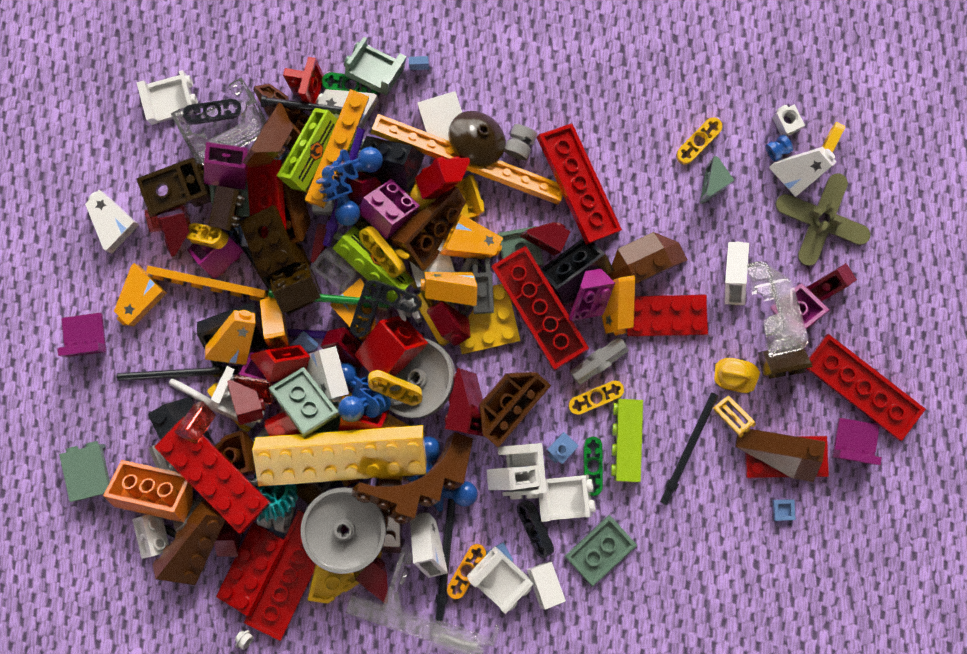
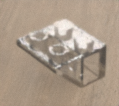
M335 240L330 247H327L319 255L310 269L344 293L355 283L361 274L333 249L339 241Z

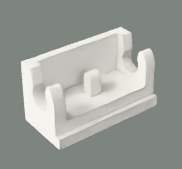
M413 298L411 300L404 299L399 303V305L402 302L408 303L410 309L416 306ZM395 308L403 321H406V317L410 318L412 314L417 323L422 322L419 311L407 313Z
M545 562L527 569L541 609L546 610L566 601L552 562Z

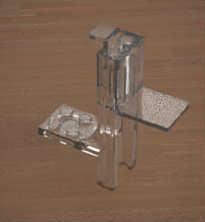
M405 543L402 547L385 602L383 603L380 599L355 591L354 595L350 597L345 612L428 640L429 643L425 654H430L432 647L453 654H483L486 645L494 647L499 632V625L495 624L492 636L489 638L487 635L446 621H439L434 617L405 608L401 585H404L409 572L405 570L406 566L410 565L413 560L412 545Z

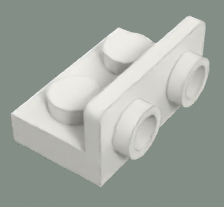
M144 515L132 519L141 558L162 554L164 548L169 545L163 518Z

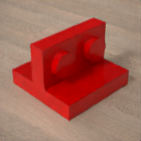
M308 57L304 71L285 68L283 76L292 93L299 96L302 102L316 104V100L321 92L324 74L317 59Z

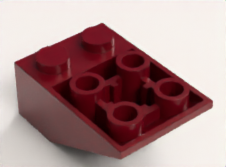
M457 368L453 377V391L449 396V410L445 416V429L484 436L482 434L479 408L483 397L477 374Z

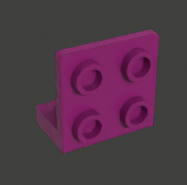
M102 313L62 318L64 347L57 348L58 356L68 358L106 352Z
M839 418L832 458L881 465L882 457L875 456L880 426L868 422Z

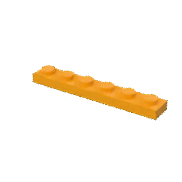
M350 89L306 195L305 202L325 209L327 202H323V198L326 196V193L319 192L323 185L322 183H316V181L322 178L324 167L332 165L337 160L340 150H349L368 104L369 96Z
M147 265L146 273L151 274L152 279L164 281L166 277L172 279L171 283L183 285L184 281L190 282L191 287L203 289V285L211 287L210 291L222 293L223 290H228L232 296L242 297V294L250 295L249 299L256 301L267 297L269 293L267 290Z

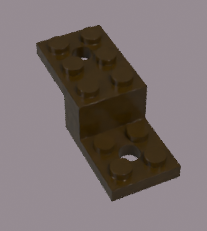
M194 157L136 178L149 216L151 217L191 203L194 207H199L211 202L210 186L204 184V161L198 162ZM161 186H167L168 192L164 196L158 194V189Z
M272 205L239 221L261 278H270L278 271H286L297 263L308 262L319 293L322 294L302 243H291L277 206ZM264 227H266L269 231L268 236L266 238H264L261 234V231ZM311 301L287 311L286 314H292L316 302Z

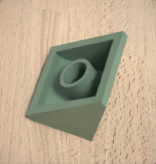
M714 156L706 166L700 203L702 204L727 189L734 181L717 156Z

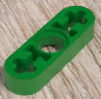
M329 72L323 76L322 84L325 89L350 91L345 85L349 80L353 79L345 76V74ZM331 78H334L335 82L341 83L342 88H340V85L336 83L332 84V87H330L327 81H330ZM355 81L356 87L353 89L354 91L362 93H373L375 95L379 93L373 89L371 90V92H368L367 88L361 87L362 91H359L360 83Z
M588 437L583 444L584 475L599 474V479L595 478V484L599 485V488H596L595 492H591V496H596L603 489L602 442L597 437ZM591 440H594L599 445L598 448H595V454L599 453V458H587V453L591 454V448L587 447ZM591 460H595L599 464V468L595 472H591L587 468V464Z

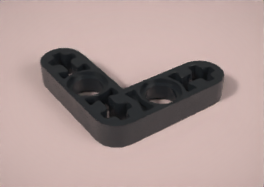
M379 280L366 282L351 322V333L356 337H363L369 334L380 302L407 313H413L421 308L422 301L420 297ZM376 284L375 288L378 289V292L373 293L371 299H365L366 296L370 297L372 293L369 286ZM391 290L395 291L398 295L395 302L388 300L387 295ZM402 298L405 300L413 298L416 306L410 309L408 303L402 302L401 305L399 303L402 301ZM364 303H369L372 306L370 314H365L362 311ZM363 318H369V320L363 321L362 327L365 330L359 333V328L356 325L361 324Z

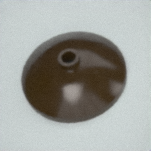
M465 111L458 114L451 122L448 132L450 144L459 157L469 158L470 164L477 166L491 165L503 155L506 146L505 135L499 124L487 114L479 111Z

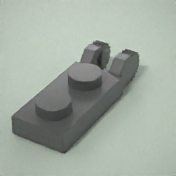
M485 257L484 260L486 273H478V260L473 258V275L478 286L477 306H473L474 314L494 313L490 257Z

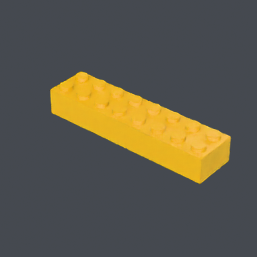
M423 425L310 433L306 437H303L302 434L256 437L252 448L258 486L426 474L427 461Z

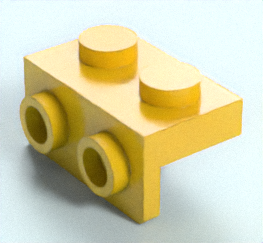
M469 175L454 187H458L466 200L459 216L462 214L472 219L484 213V202L480 197L478 183L474 175Z

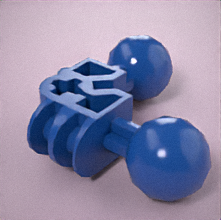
M374 147L362 149L355 160H350L347 150H340L337 160L332 165L324 167L322 178L316 181V183H322L323 185L319 192L326 193L323 202L337 200L338 205L335 209V218L344 226L354 225L358 222L361 215L358 205L348 198L347 194L353 191L351 186L344 182L345 178L353 180L359 177L357 172L360 170L372 173L381 168L383 156Z
M347 362L341 363L346 385L354 389L352 396L343 398L339 403L338 413L343 420L356 422L364 414L374 418L389 410L391 406L390 398L371 390L368 386V376L360 379L357 377V371L352 364Z
M430 436L424 437L427 461L426 474L433 467V461L441 453L439 441ZM424 475L407 476L406 479L413 482ZM464 481L463 485L454 490L443 487L440 501L433 506L436 507L438 512H441L444 509V498L453 499L459 506L469 507L477 500V489L474 484L468 481Z

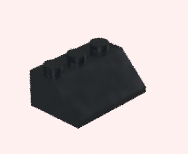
M366 136L361 150L366 147L376 148L383 156V163L376 172L362 173L376 177L382 184L392 179L404 191L411 192L415 177L419 172L425 155L410 145Z
M582 238L541 268V271L557 297L567 305L576 298L585 271L602 269L608 275L614 269L607 255L594 243L586 245Z
M254 301L197 322V336L205 349V345L234 310H247L255 313L256 323L249 353L267 347L263 335L262 318ZM210 360L212 365H218L220 363H223L219 361Z
M191 397L166 403L148 413L160 440L182 417H186L215 446Z

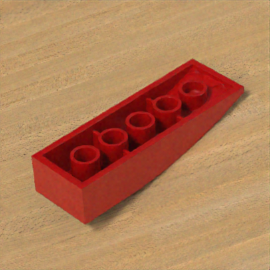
M526 245L491 266L554 372L589 351L588 345L573 321H570L569 314Z

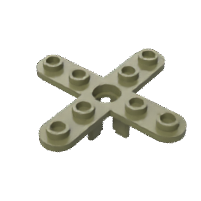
M840 173L833 174L828 178L817 206L789 194H783L776 200L775 206L778 212L809 225L798 252V260L805 266H811L817 262L828 233L856 245H863L870 239V230L866 226L836 214L848 186L847 178ZM826 213L829 215L830 221L829 223L827 221L820 223L819 217Z

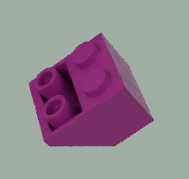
M206 142L204 184L245 190L248 166L243 163V160L250 149Z
M391 179L363 197L360 205V214L382 236L388 239L413 216L420 205Z
M602 269L585 271L570 313V321L604 314L615 282Z

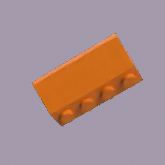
M121 460L103 497L117 508L184 523L192 506L193 486L179 472Z

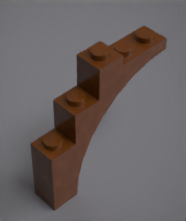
M456 432L447 437L443 451L435 465L426 475L418 480L393 487L358 483L353 487L351 496L356 497L358 501L363 503L371 502L377 504V507L380 509H390L388 517L393 518L397 523L406 524L415 519L418 503L430 507L440 501L443 487L454 490L464 484L473 438Z

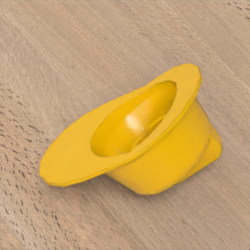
M724 358L715 364L714 380L719 387L740 393L754 391L760 371L753 363L735 358Z

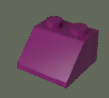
M230 236L226 245L221 249L195 243L187 249L195 261L214 279L224 274L226 269L233 262L237 261L244 252Z

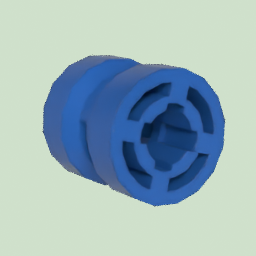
M782 134L775 142L766 144L765 149L770 158L776 162L782 158V155L791 153L793 145L789 138Z

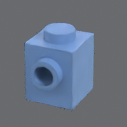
M562 432L548 447L547 451L549 454L547 456L555 464L558 461L563 464L579 445L565 432Z

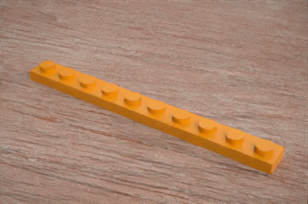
M377 114L370 134L392 142L413 146L421 153L436 159L440 157L450 159L458 156L453 150L450 141ZM500 160L487 166H477L469 163L466 169L559 205L563 195L557 182Z

